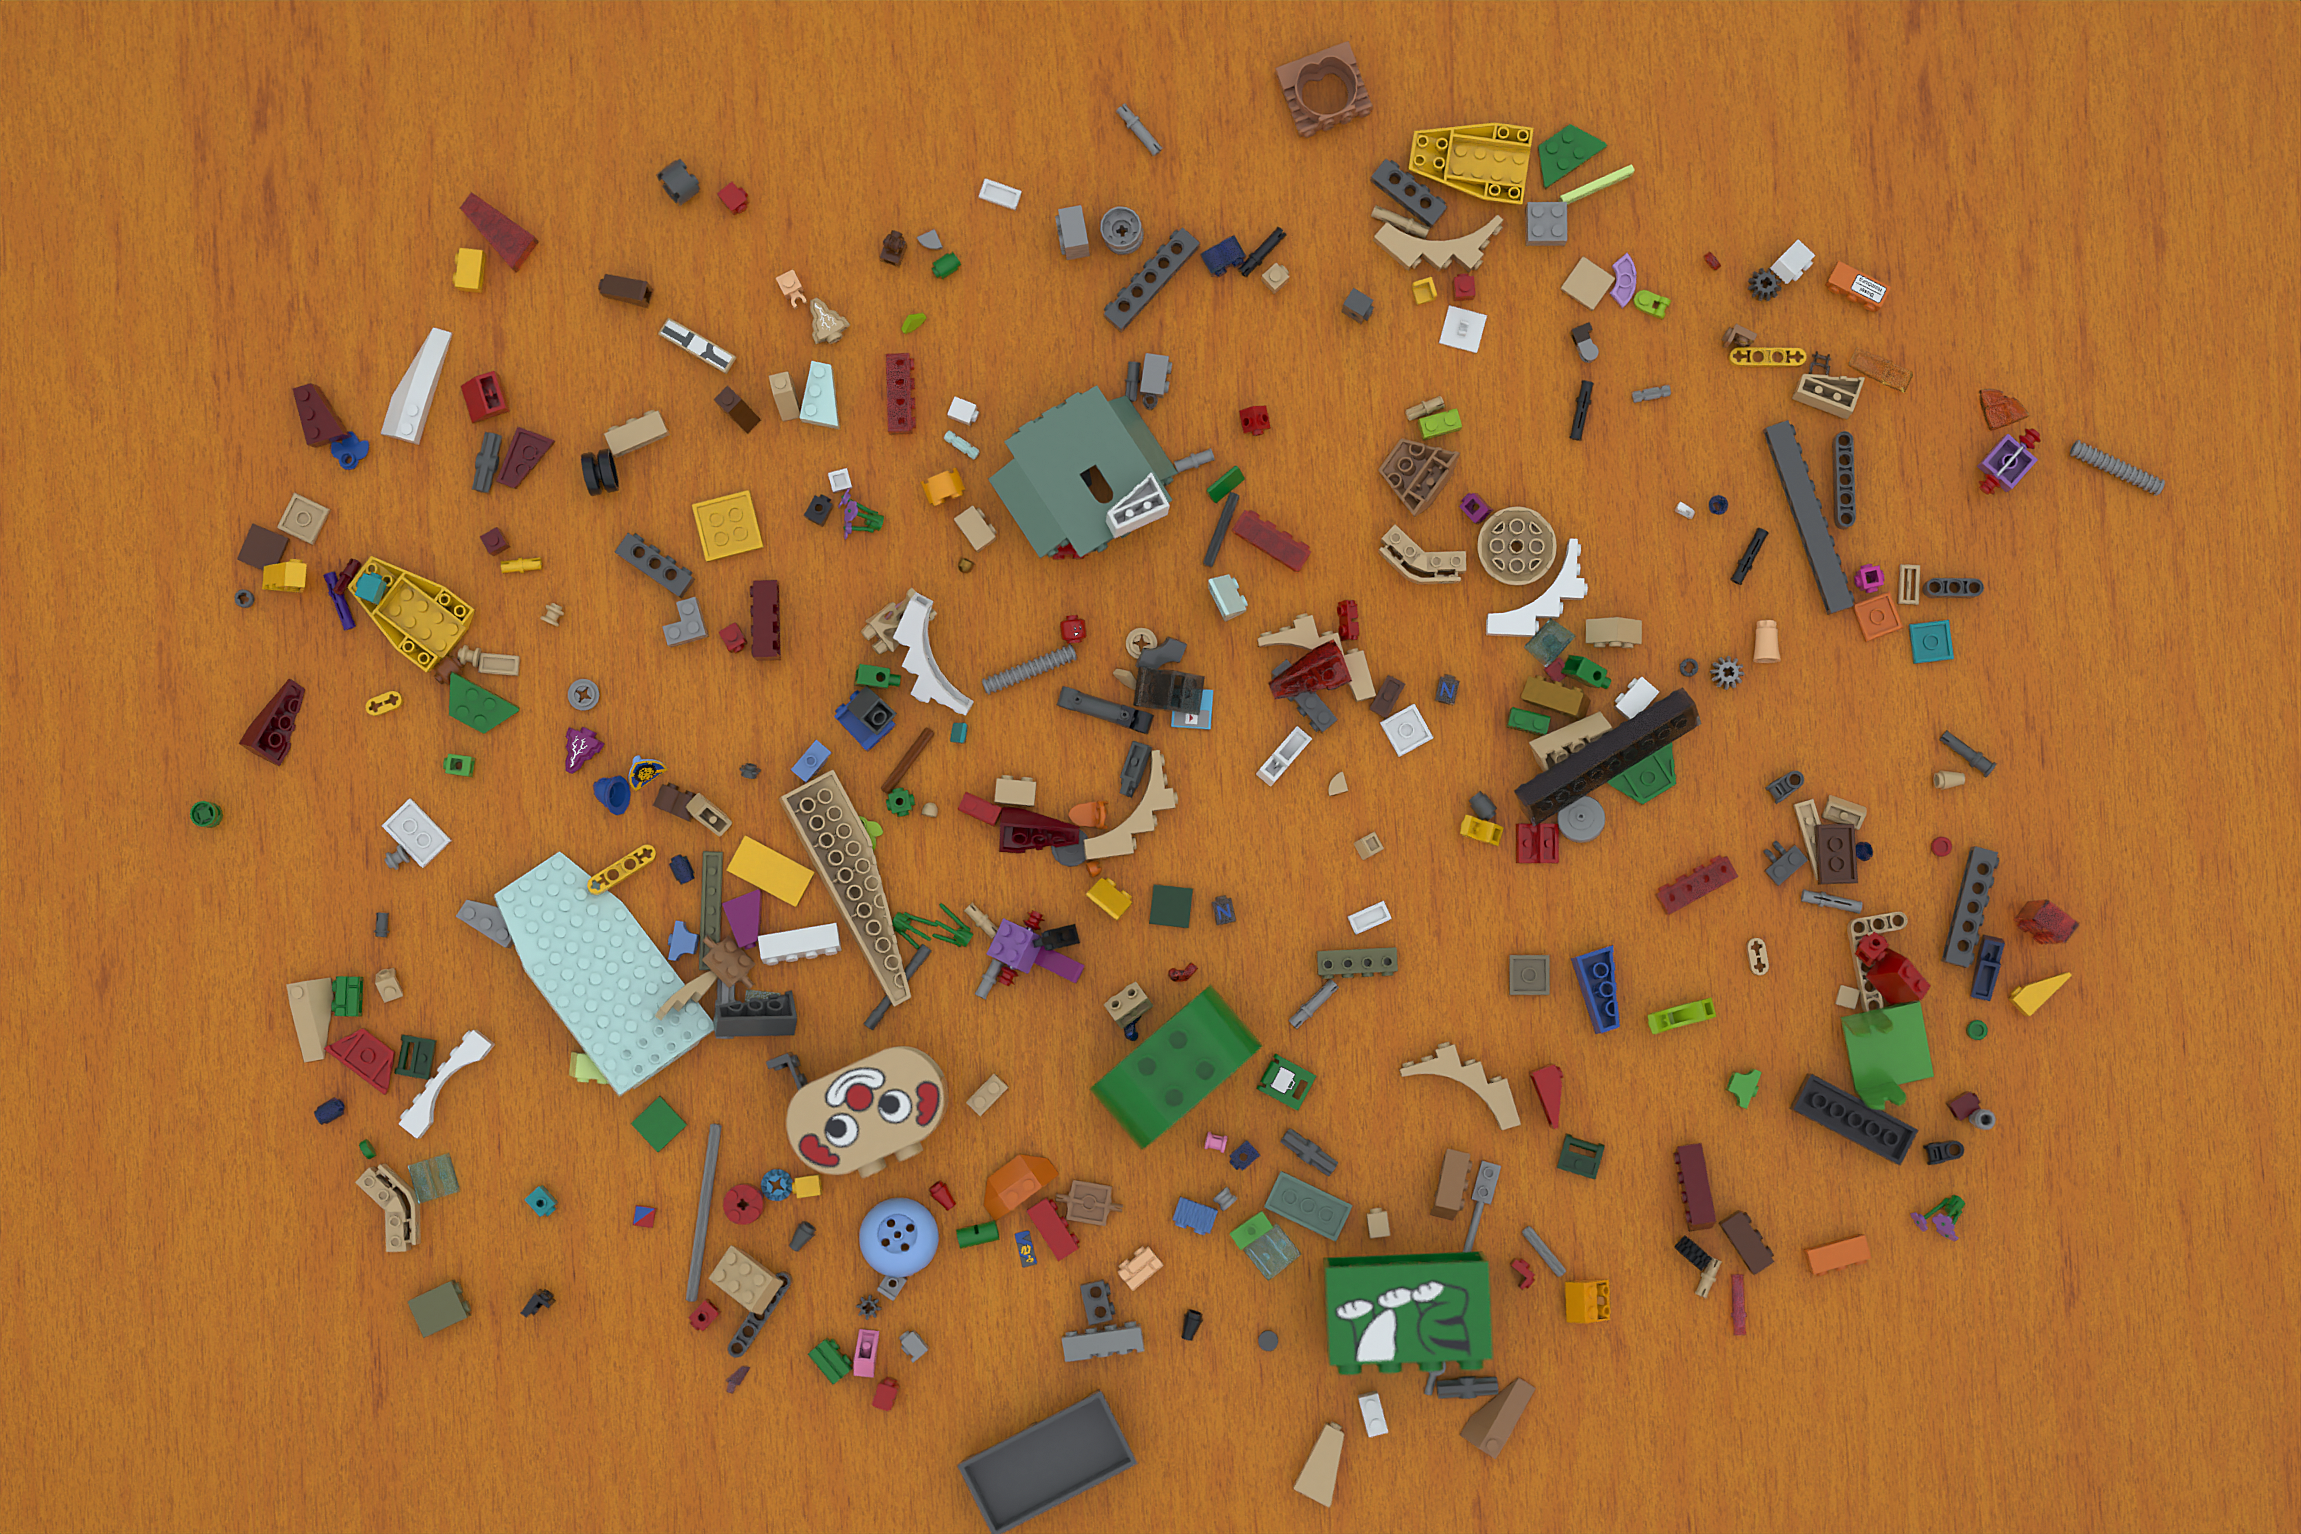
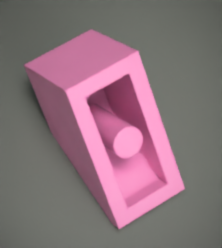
M859 1329L854 1357V1376L874 1378L879 1331Z

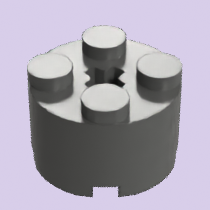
M681 159L673 161L656 174L659 181H664L662 186L675 203L678 202L679 206L695 196L700 189L698 186L699 181L693 174H688L685 170L687 167Z

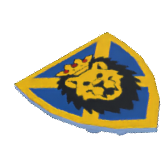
M637 755L633 758V765L629 771V783L635 791H638L669 769L658 760H642Z

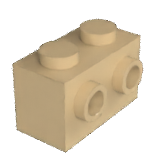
M1135 981L1127 985L1116 996H1112L1104 1006L1119 1027L1123 1029L1152 1008L1153 1004Z

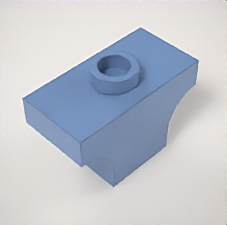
M815 740L791 770L807 783L825 765L832 752L818 740Z
M675 921L673 934L670 933L668 945L671 946L668 960L679 961L683 954H696L700 935L689 932L686 922Z

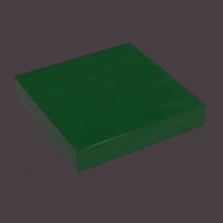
M1154 884L1149 924L1189 928L1193 889Z

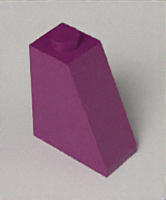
M761 889L722 903L739 948L744 947L745 950L755 947L756 942H758V936H760L763 894Z
M1041 946L1034 961L1035 964L1074 983L1078 982L1085 965L1054 950L1045 951L1044 946Z

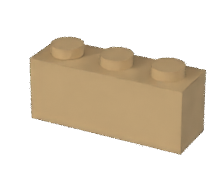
M650 410L644 413L642 418H632L627 420L626 424L621 427L616 425L609 428L608 432L604 433L613 456L618 458L669 436L670 433L661 413Z

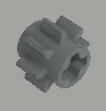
M871 1294L866 1300L864 1297H861L860 1299L863 1303L856 1305L857 1308H861V1312L858 1315H866V1320L869 1319L870 1315L876 1318L877 1314L875 1311L882 1308L877 1306L879 1298L874 1301ZM868 1302L874 1307L870 1312H867V1308H864Z

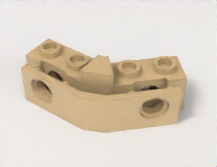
M1396 525L1380 540L1385 547H1381L1378 553L1406 580L1418 585L1458 584L1461 581V577H1458V574L1466 572V551L1424 552ZM1388 548L1393 550L1401 558V560H1399L1396 556L1393 557ZM1403 563L1408 568L1411 567L1421 571L1425 575L1433 574V578H1421L1413 575L1401 564ZM1437 572H1453L1454 575H1437Z
M386 1163L380 1164L377 1167L378 1169L375 1167L368 1168L355 1183L385 1210L386 1252L411 1250V1243L412 1245L421 1243L420 1202L415 1191ZM381 1175H383L384 1177L387 1176L389 1178L388 1181L391 1184H389ZM397 1187H399L407 1196V1199L411 1205V1218L410 1210H407L401 1197L403 1193Z

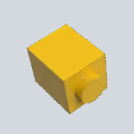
M820 1174L794 1178L795 1182H792L793 1194H797V1198L823 1194Z

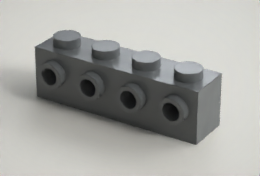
M1287 659L1271 672L1273 676L1271 677L1272 681L1278 687L1280 685L1285 690L1284 695L1290 702L1294 700L1298 705L1296 709L1303 717L1307 716L1311 722L1309 724L1316 732L1320 731L1322 734L1338 720Z

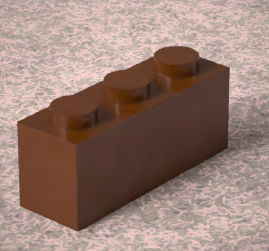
M1738 1210L1719 1222V1225L1751 1274L1756 1275L1774 1263L1772 1259L1774 1254L1768 1246L1764 1247L1761 1240L1763 1237L1757 1229L1753 1230L1750 1223L1752 1220L1748 1214Z

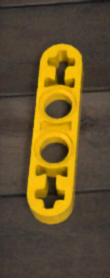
M1738 347L1730 352L1729 362L1737 367H1799L1806 361L1807 356L1805 351L1800 348ZM1737 352H1739L1740 356H1746L1747 352H1750L1748 356L1749 362H1746L1747 358H1742L1737 362V359L1733 358V356ZM1760 352L1763 355V360L1755 362L1752 358L1753 353ZM1775 352H1779L1783 357L1779 363L1774 362L1772 359V354ZM1786 352L1789 353L1788 356H1794L1798 353V356L1802 357V359L1798 362L1795 359H1788V363H1786Z
M643 845L588 880V891L592 895H600L646 867L655 860V849L651 845ZM644 850L647 852L651 851V858L644 857L641 859L642 864H639L635 855H638V858L644 855ZM633 860L636 866L634 869L628 870L624 866L625 862ZM615 870L619 873V877L616 880H610L607 876L608 872ZM604 875L608 885L606 886L604 882L600 884V890L592 889L593 882L600 883L603 881L601 876Z

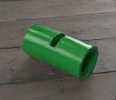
M996 1221L956 1229L960 1249L1000 1240Z

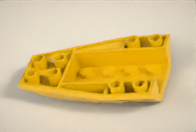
M1486 123L1414 131L1408 170L1482 200L1522 205L1534 128L1502 123Z
M373 556L368 559L347 587L394 648L426 673L431 671L443 657L450 654L469 629L475 609L446 587ZM371 572L382 576L381 580L387 583L378 605L355 595L357 581L363 576V573L368 575Z

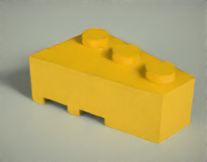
M290 559L289 562L264 566L262 589L303 593L306 564L302 563V560Z

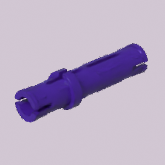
M329 572L323 575L329 589L328 594L332 597L344 631L355 628L356 625L344 594L340 596L333 592V588L338 581L336 572Z

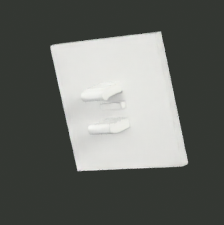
M1449 305L1439 343L1477 353L1487 315Z

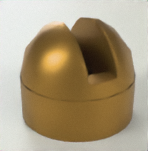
M961 557L958 562V569L964 574L972 571L975 563Z

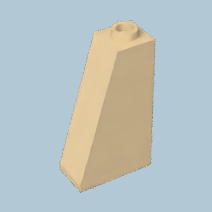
M1332 1421L1330 1424L1325 1422L1293 1485L1294 1490L1327 1507H1330L1344 1438V1431L1341 1430L1342 1426Z

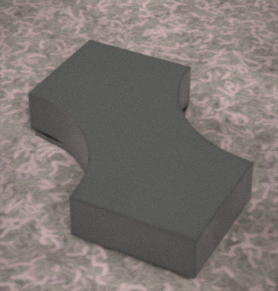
M1168 636L1164 643L1156 648H1143L1135 666L1155 674L1156 670L1164 663L1171 661L1180 663L1187 644Z

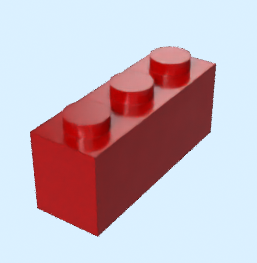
M1046 1197L1026 1211L1059 1262L1079 1249L1078 1243L1080 1241L1074 1232L1071 1234L1067 1229L1069 1224L1065 1217H1060L1056 1212L1059 1208L1054 1200H1049Z

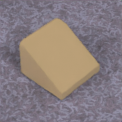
M1375 831L1354 843L1362 860L1384 849Z

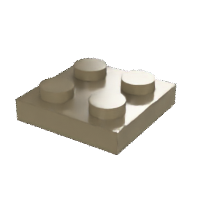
M1509 955V995H1550L1549 955Z

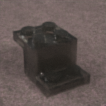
M1139 666L1133 706L1165 712L1199 715L1205 676Z

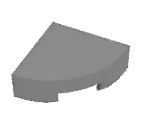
M935 229L917 237L920 244L926 248L933 250L943 248Z

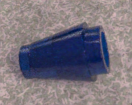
M1716 495L1710 499L1709 510L1711 513L1721 515L1727 511L1728 501L1725 497ZM1713 504H1717L1719 506V510L1715 509Z

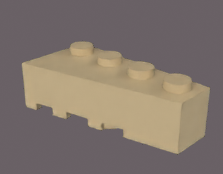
M1597 712L1530 741L1529 744L1537 764L1549 779L1616 737L1609 722L1601 712Z

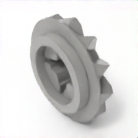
M580 679L570 686L568 700L574 708L585 711L592 709L598 703L600 693L594 682L588 679ZM577 690L582 692L588 690L587 694L591 699L584 698L581 700V695H579Z

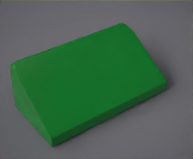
M1234 466L1207 488L1206 493L1214 503L1219 502L1245 480L1239 467Z

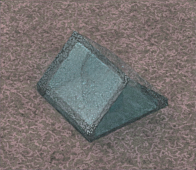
M1550 618L1524 648L1541 664L1548 667L1576 636Z

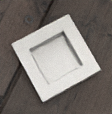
M847 468L828 473L833 493L852 488Z

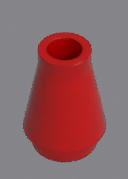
M941 1180L928 1189L930 1196L940 1203L946 1211L956 1205L946 1183H943Z

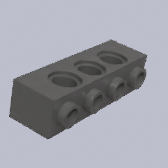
M1385 159L1371 176L1370 181L1432 229L1447 209L1446 202L1439 196L1434 197L1430 194V189L1425 185L1416 183L1414 181L1415 178L1410 173L1402 172L1399 169L1400 166L1395 161ZM1392 176L1398 177L1400 182L1392 184L1389 178ZM1411 188L1414 190L1415 195L1407 196L1405 190ZM1426 200L1430 203V207L1423 208L1420 202Z
M627 533L615 550V553L682 599L695 580L691 577L692 572L684 566L681 569L675 566L676 561L668 555L665 558L659 554L660 550L652 544L649 547L643 543L645 539L636 533L633 536ZM643 548L645 551L644 556L636 558L635 552L637 549ZM659 559L661 562L660 567L652 569V562ZM675 570L677 572L676 578L668 580V573Z

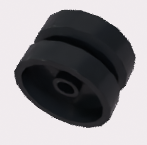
M609 448L599 450L597 458L592 452L581 455L583 476L590 496L600 495L603 491V486L609 493L619 491L617 470Z

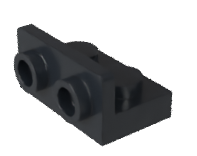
M539 1289L526 1304L521 1314L527 1318L531 1314L534 1316L542 1305L550 1308L556 1301L553 1299L554 1295L546 1289L543 1291Z

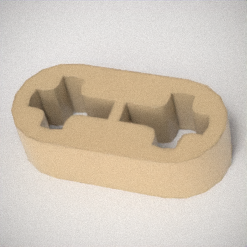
M1752 938L1746 944L1749 967L1753 974L1764 975L1769 969L1766 946L1762 939ZM1754 941L1761 945V948L1758 949V956H1756L1755 950H1751ZM1757 958H1759L1760 964H1764L1761 972L1754 968V965H1757Z

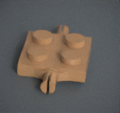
M709 935L702 940L710 948L702 961L728 988L740 981L748 990L755 984L746 976L755 963L729 936L717 944Z
M1073 1180L1072 1188L1068 1195L1056 1193V1197L1060 1198H1056L1055 1201L1067 1203V1220L1106 1226L1109 1212L1116 1211L1122 1213L1120 1208H1123V1204L1111 1203L1112 1186Z

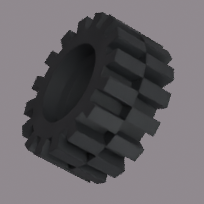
M1686 1235L1674 1246L1677 1251L1701 1271L1712 1260L1706 1252Z

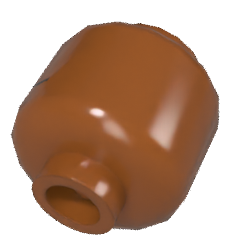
M445 656L434 666L433 669L436 673L434 678L441 685L444 682L450 685L451 672L453 671L462 676L463 666L454 656L451 658Z

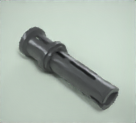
M1948 730L1939 739L1969 761L1971 767L1981 771L1985 778L1997 765V763H1992L1985 758L1982 752H1975Z

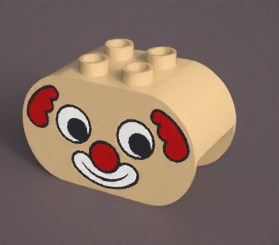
M898 1046L883 1050L801 1088L793 1097L788 1108L787 1132L789 1140L799 1158L811 1168L827 1174H845L858 1169L861 1178H865L887 1167L884 1156L894 1152L898 1162L923 1151L920 1140L935 1131L946 1114L949 1102L947 1081L938 1064L919 1049Z

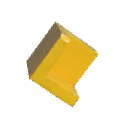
M1432 277L1412 283L1411 288L1417 306L1436 300L1437 292Z

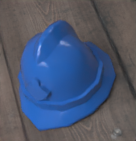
M620 775L611 778H600L593 784L595 797L614 815L624 814L631 796L626 779Z

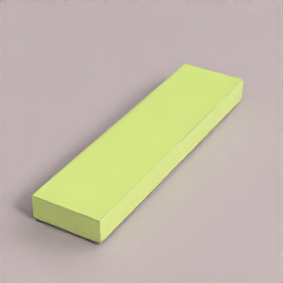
M1631 164L1560 196L1558 201L1567 202L1568 205L1631 177L1635 170Z

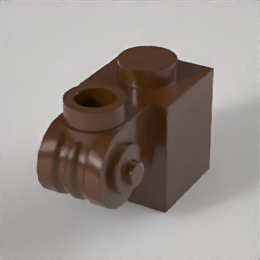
M892 230L891 234H888L883 240L884 246L880 255L882 262L900 267L907 248V243L904 241L902 233Z

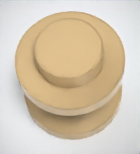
M551 603L550 606L546 605L548 612L546 616H541L540 619L558 627L557 619L558 616L564 615V612L561 611L563 607Z
M464 645L463 649H459L458 660H460L462 665H465L466 662H472L473 667H478L481 648L477 647L475 651L469 650L467 645Z

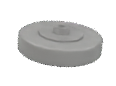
M1586 795L1573 796L1561 805L1557 816L1558 826L1561 833L1567 839L1577 843L1590 842L1597 838L1604 829L1605 813L1603 807L1592 797Z

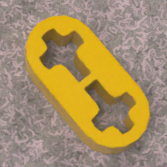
M390 691L368 700L365 706L366 711L372 716H380L400 708L403 705L404 699L399 692ZM392 695L394 697H398L399 699L396 701V705H394L393 703H386L387 701H390L392 699ZM374 702L376 704L383 703V706L377 708L378 712L371 710Z

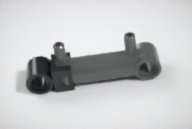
M1062 686L1056 704L1057 706L1093 716L1144 734L1149 733L1154 715L1135 710L1134 708L1113 703Z

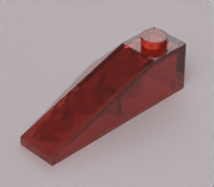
M1333 639L1315 647L1271 680L1268 685L1274 699L1277 700L1298 696L1299 693L1310 692L1311 694L1316 693L1320 689L1327 688V690H1333L1351 682L1352 679L1342 652Z

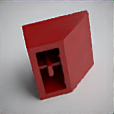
M495 371L476 376L461 385L472 423L510 412L499 375Z

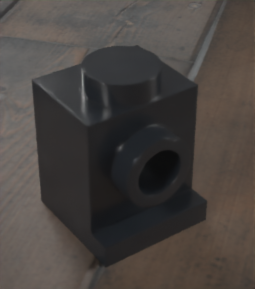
M822 494L820 497L815 495L804 517L823 527L834 507L830 503L831 499ZM817 505H821L823 507L820 512L816 511Z

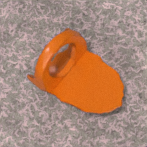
M1098 801L1078 804L1070 810L1068 816L1078 826H1096L1100 830L1107 829L1108 827L1104 825L1106 819L1104 805L1109 802Z

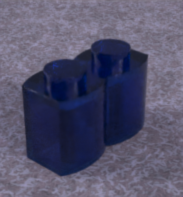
M1235 235L1202 252L1200 257L1211 277L1215 275L1220 277L1227 272V268L1231 266L1236 268L1242 265L1246 255Z

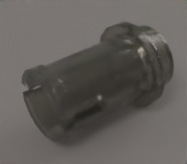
M1153 393L1144 395L1142 399L1144 407L1147 410H1153L1158 403L1157 396ZM1147 400H1148V401H1149V400H1152L1153 403H1152V404H1148V403H1147Z

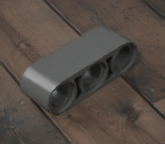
M1933 578L1925 582L1922 590L1924 595L1929 598H1974L1983 592L1984 585L1982 581L1975 578ZM1930 583H1934L1937 586L1936 593L1930 591ZM1950 583L1957 586L1956 593H1952L1949 590ZM1970 584H1974L1977 587L1976 593L1970 592Z

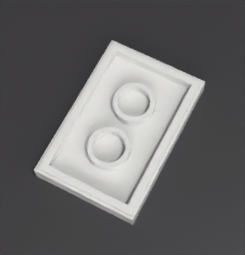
M411 798L382 825L422 868L427 866L452 841Z

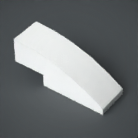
M1297 726L1259 769L1256 775L1271 787L1312 738Z

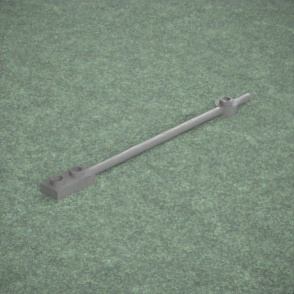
M1481 1161L1471 1199L1477 1202L1463 1252L1472 1251L1484 1203L1491 1205L1501 1169L1500 1165ZM1443 1361V1370L1429 1372L1424 1394L1432 1396L1437 1376L1441 1375L1446 1369L1445 1361Z

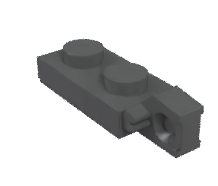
M1136 741L1132 742L1120 778H1122L1120 794L1132 798L1135 788L1137 789L1152 750L1151 746Z

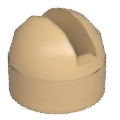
M927 803L923 806L921 814L937 818L938 808L934 803Z

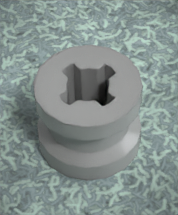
M1225 1187L1213 1198V1201L1219 1203L1220 1209L1224 1211L1238 1198L1230 1193L1228 1187Z

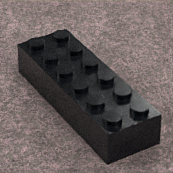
M1808 1073L1789 1108L1896 1165H1901L1918 1132V1129L1879 1109L1867 1107L1857 1097Z

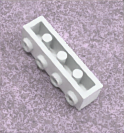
M836 923L758 936L761 960L763 964L776 965L778 961L784 960L794 962L802 957L812 959L816 958L819 954L835 955L837 951H842L839 929Z

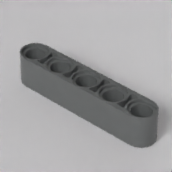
M1847 431L1840 432L1832 441L1834 522L1839 529L1843 530L1852 526L1856 520L1854 440L1851 433ZM1839 437H1844L1847 440L1846 446L1840 445ZM1840 456L1847 459V465L1840 464ZM1840 476L1847 477V485L1841 484ZM1841 495H1845L1849 499L1847 505L1840 501ZM1841 515L1848 516V524L1842 523Z
M782 1271L776 1274L777 1277L785 1276L788 1282L786 1286H780L775 1294L776 1301L769 1303L764 1310L765 1318L758 1319L754 1312H750L729 1343L728 1353L732 1357L738 1358L746 1353L791 1286L792 1276L788 1272ZM745 1326L753 1328L754 1334L752 1336L745 1334ZM740 1343L743 1347L742 1352H735L733 1344Z

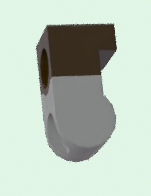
M1590 322L1570 331L1578 354L1582 361L1586 363L1593 362L1599 353L1598 347L1592 343L1589 335L1593 330Z

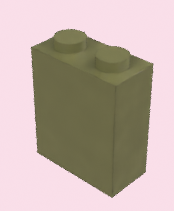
M455 1279L407 1301L423 1338L471 1316L470 1304L467 1300L464 1301L462 1296L463 1289L459 1282L456 1283Z

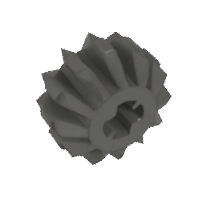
M1763 268L1759 269V273L1754 271L1752 273L1753 278L1748 280L1752 284L1748 287V290H1754L1751 295L1752 297L1759 295L1758 301H1762L1763 297H1765L1766 301H1770L1771 297L1775 298L1777 296L1776 291L1781 290V287L1777 284H1780L1782 281L1781 279H1775L1776 273L1770 274L1771 268H1768L1766 273ZM1763 281L1767 282L1766 285H1769L1767 288L1762 287L1763 284L1761 283Z

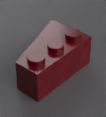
M309 383L293 388L308 446L317 448L352 437L343 426L341 419L336 415L332 405L319 386Z

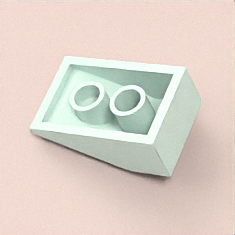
M1229 574L1208 580V589L1225 622L1246 612L1245 607L1248 606L1243 595L1240 596L1237 591L1239 585L1235 577L1231 579Z

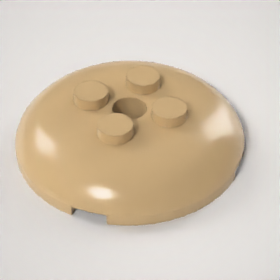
M1509 507L1496 512L1483 525L1477 543L1478 556L1484 569L1493 578L1508 585H1526L1541 578L1551 567L1557 548L1556 537L1551 525L1541 514L1525 507ZM1518 542L1521 545V551H1514L1511 544Z

